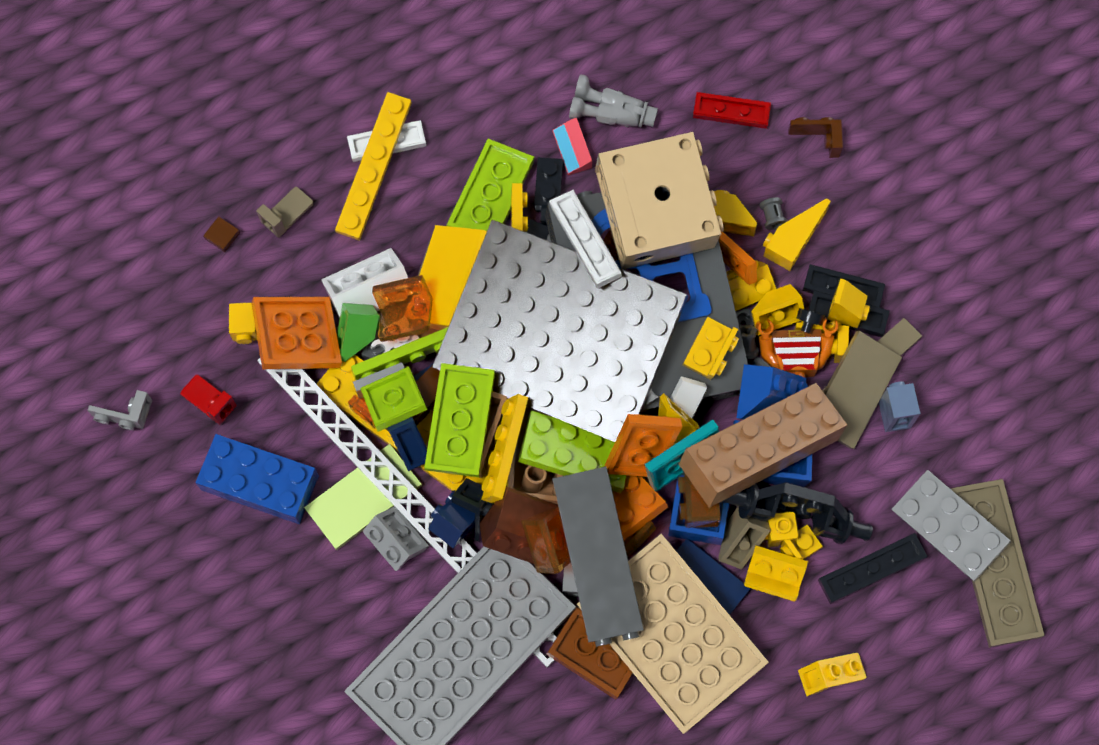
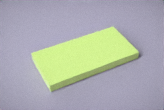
M390 444L380 450L416 490L422 487V484L412 471L407 470L404 461ZM376 467L375 478L377 480H389L390 470L388 468ZM356 468L304 508L333 547L338 550L361 533L375 515L394 506ZM393 486V497L395 499L407 498L408 489L405 486Z

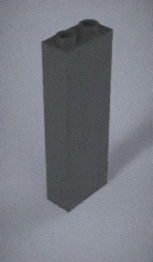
M607 467L553 478L588 642H595L596 647L611 644V638L622 636L623 641L638 638L639 631H644Z

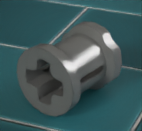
M769 198L760 203V209L764 211L766 219L765 229L776 230L787 222L781 209L783 203L781 198Z
M739 326L746 358L752 359L757 357L759 354V348L756 346L755 341L757 329L754 326Z

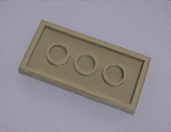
M861 331L855 332L823 392L847 423V427L838 442L850 449L855 448L902 359L901 356Z

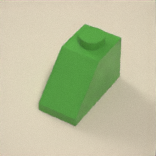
M342 303L337 339L343 362L347 361L375 339L376 330H379L381 326V316L373 305Z

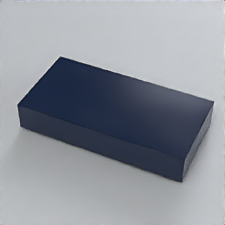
M410 417L388 427V431L407 470L410 471L425 464L427 447L413 418Z

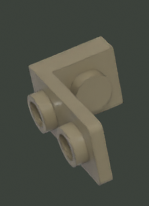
M294 187L271 210L263 204L256 212L260 222L275 236L280 238L314 203L298 187Z

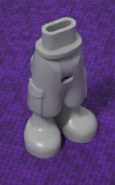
M580 74L569 118L579 119L583 116L596 117L597 122L603 124H618L625 127H642L643 124L653 127L658 108L647 106L648 102L644 103L637 98L625 95L619 90L605 88L603 93L596 91L590 87L589 78L586 75ZM584 101L599 103V107L586 104Z

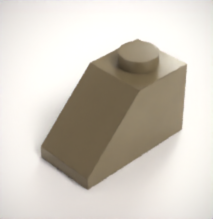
M738 506L726 523L718 559L720 562L742 570L753 555L755 545L760 546L771 530L767 521L764 522L751 517L749 519H742L739 516Z

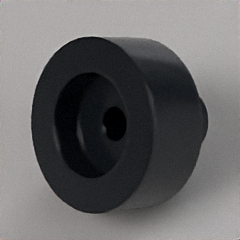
M799 308L796 318L804 321L801 331L811 333L814 324L822 325L825 315Z

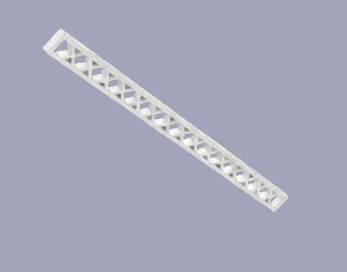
M259 358L257 361L261 365V359ZM265 369L443 559L459 573L477 553L463 539L459 543L462 546V557H450L447 554L448 544L440 538H434L429 535L428 528L433 520L430 519V514H432L434 508L302 369ZM288 375H299L301 377L300 387L288 386ZM305 393H316L318 395V405H306L304 403ZM323 411L335 412L336 424L323 423ZM340 430H352L354 432L353 442H341ZM358 449H370L372 451L371 461H359L357 459ZM376 467L388 468L390 470L389 480H377L375 478ZM393 486H405L408 489L407 499H395L393 497ZM411 506H424L426 508L425 518H413L411 516ZM552 633L546 641L554 643L557 637ZM540 647L533 653L547 668L555 661L551 657L547 659L540 652Z

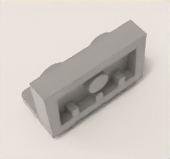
M395 507L375 515L363 530L366 537L395 571L401 569L407 560L423 553L429 546Z

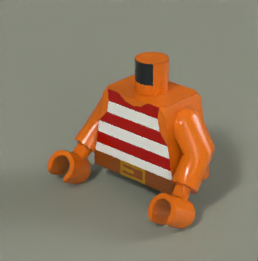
M825 317L822 323L825 332L821 334V329H812L811 333L801 330L773 331L774 325L769 319H767V329L761 330V323L757 321L756 329L761 333L759 337L761 357L771 367L805 378L814 377L817 370L824 367L831 355L834 341L832 333L837 331L838 322L835 319L834 326L827 328L825 326L827 318Z

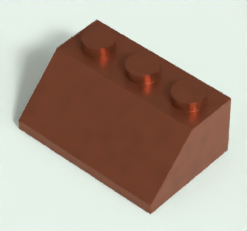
M509 487L505 488L503 499L496 501L480 522L482 545L484 547L552 571L568 551L559 506Z

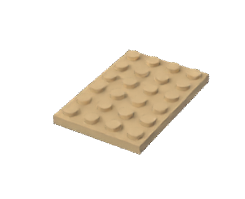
M660 534L628 561L644 631H639L638 638L624 641L622 636L611 638L612 643L610 645L684 734L769 662L665 537Z

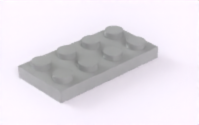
M929 470L919 478L892 508L895 514L973 582L984 573L1011 543L1010 539Z

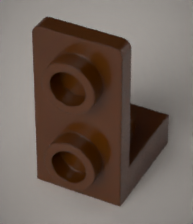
M800 117L790 121L788 135H825L824 146L825 149H829V158L840 157L843 149L841 120H834L831 117L809 120L808 118Z

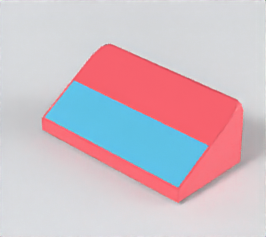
M577 118L571 119L552 130L568 175L592 168V159Z

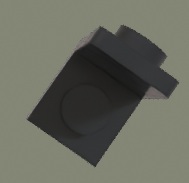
M466 478L453 493L452 503L475 513V541L481 542L480 522L494 505V502L489 503L481 500L484 492L482 491V485Z

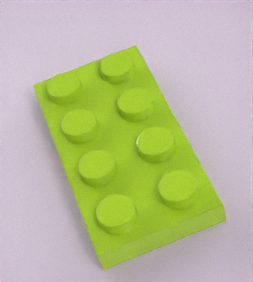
M487 139L447 226L487 231L491 220L505 224L511 211L512 183H522L523 186L533 165L534 156Z
M441 363L425 470L479 477L495 370Z
M531 411L528 416L518 462L563 476L605 467L615 442L557 418ZM609 474L612 491L621 493L624 489L626 475Z

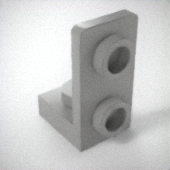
M137 390L135 397H132L128 404L129 415L89 405L87 411L94 417V421L102 424H109V421L119 423V427L127 430H134L135 427L143 429L152 399L147 392Z

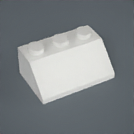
M392 248L321 279L339 318L342 303L373 305L376 311H379L386 304L393 301H401L408 294L414 292L404 266Z

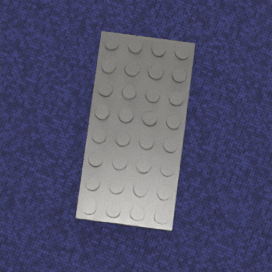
M483 547L344 692L397 745H447L576 609V606L529 562Z

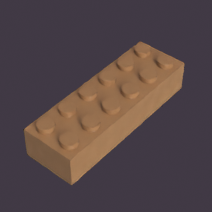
M817 383L687 448L679 465L710 508L838 441L847 427V423Z

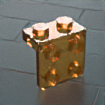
M423 275L373 286L372 294L381 311L378 338L381 342L394 341L411 335H420L429 330L433 298Z

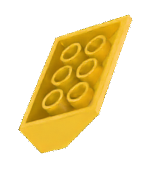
M435 225L406 315L408 322L436 330L449 327L487 231Z

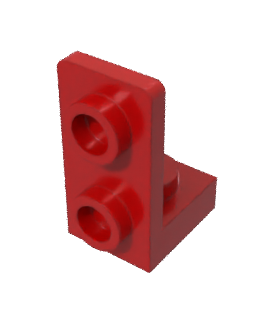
M197 374L180 392L186 400L219 425L237 406L232 396L225 391L221 393Z

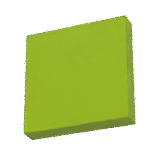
M409 366L360 388L378 432L427 410Z

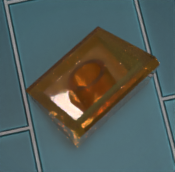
M555 507L521 520L537 573H560L571 562L559 507Z

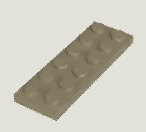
M1003 479L951 488L954 493L1011 540V543L975 582L972 581L989 648L1044 637Z

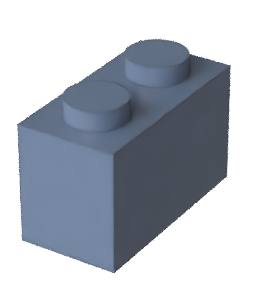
M895 382L890 384L878 402L885 432L909 429L921 414L913 383Z

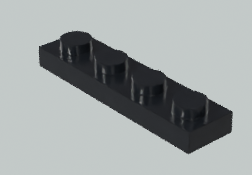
M913 533L819 578L818 582L829 603L832 604L923 561L928 556L916 534Z

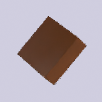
M218 216L203 237L223 252H226L240 234V231Z

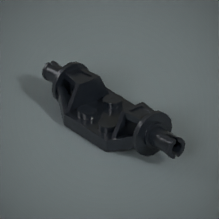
M786 482L758 489V485L753 484L722 501L739 506V516L742 519H749L751 517L766 522L774 518L776 512L784 513L786 511L794 512L795 517L800 519L811 518L814 535L833 539L836 544L845 543L849 536L867 541L871 538L873 532L871 524L853 520L852 510L848 507H843L834 495Z

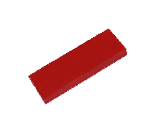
M697 92L693 118L767 129L771 102Z

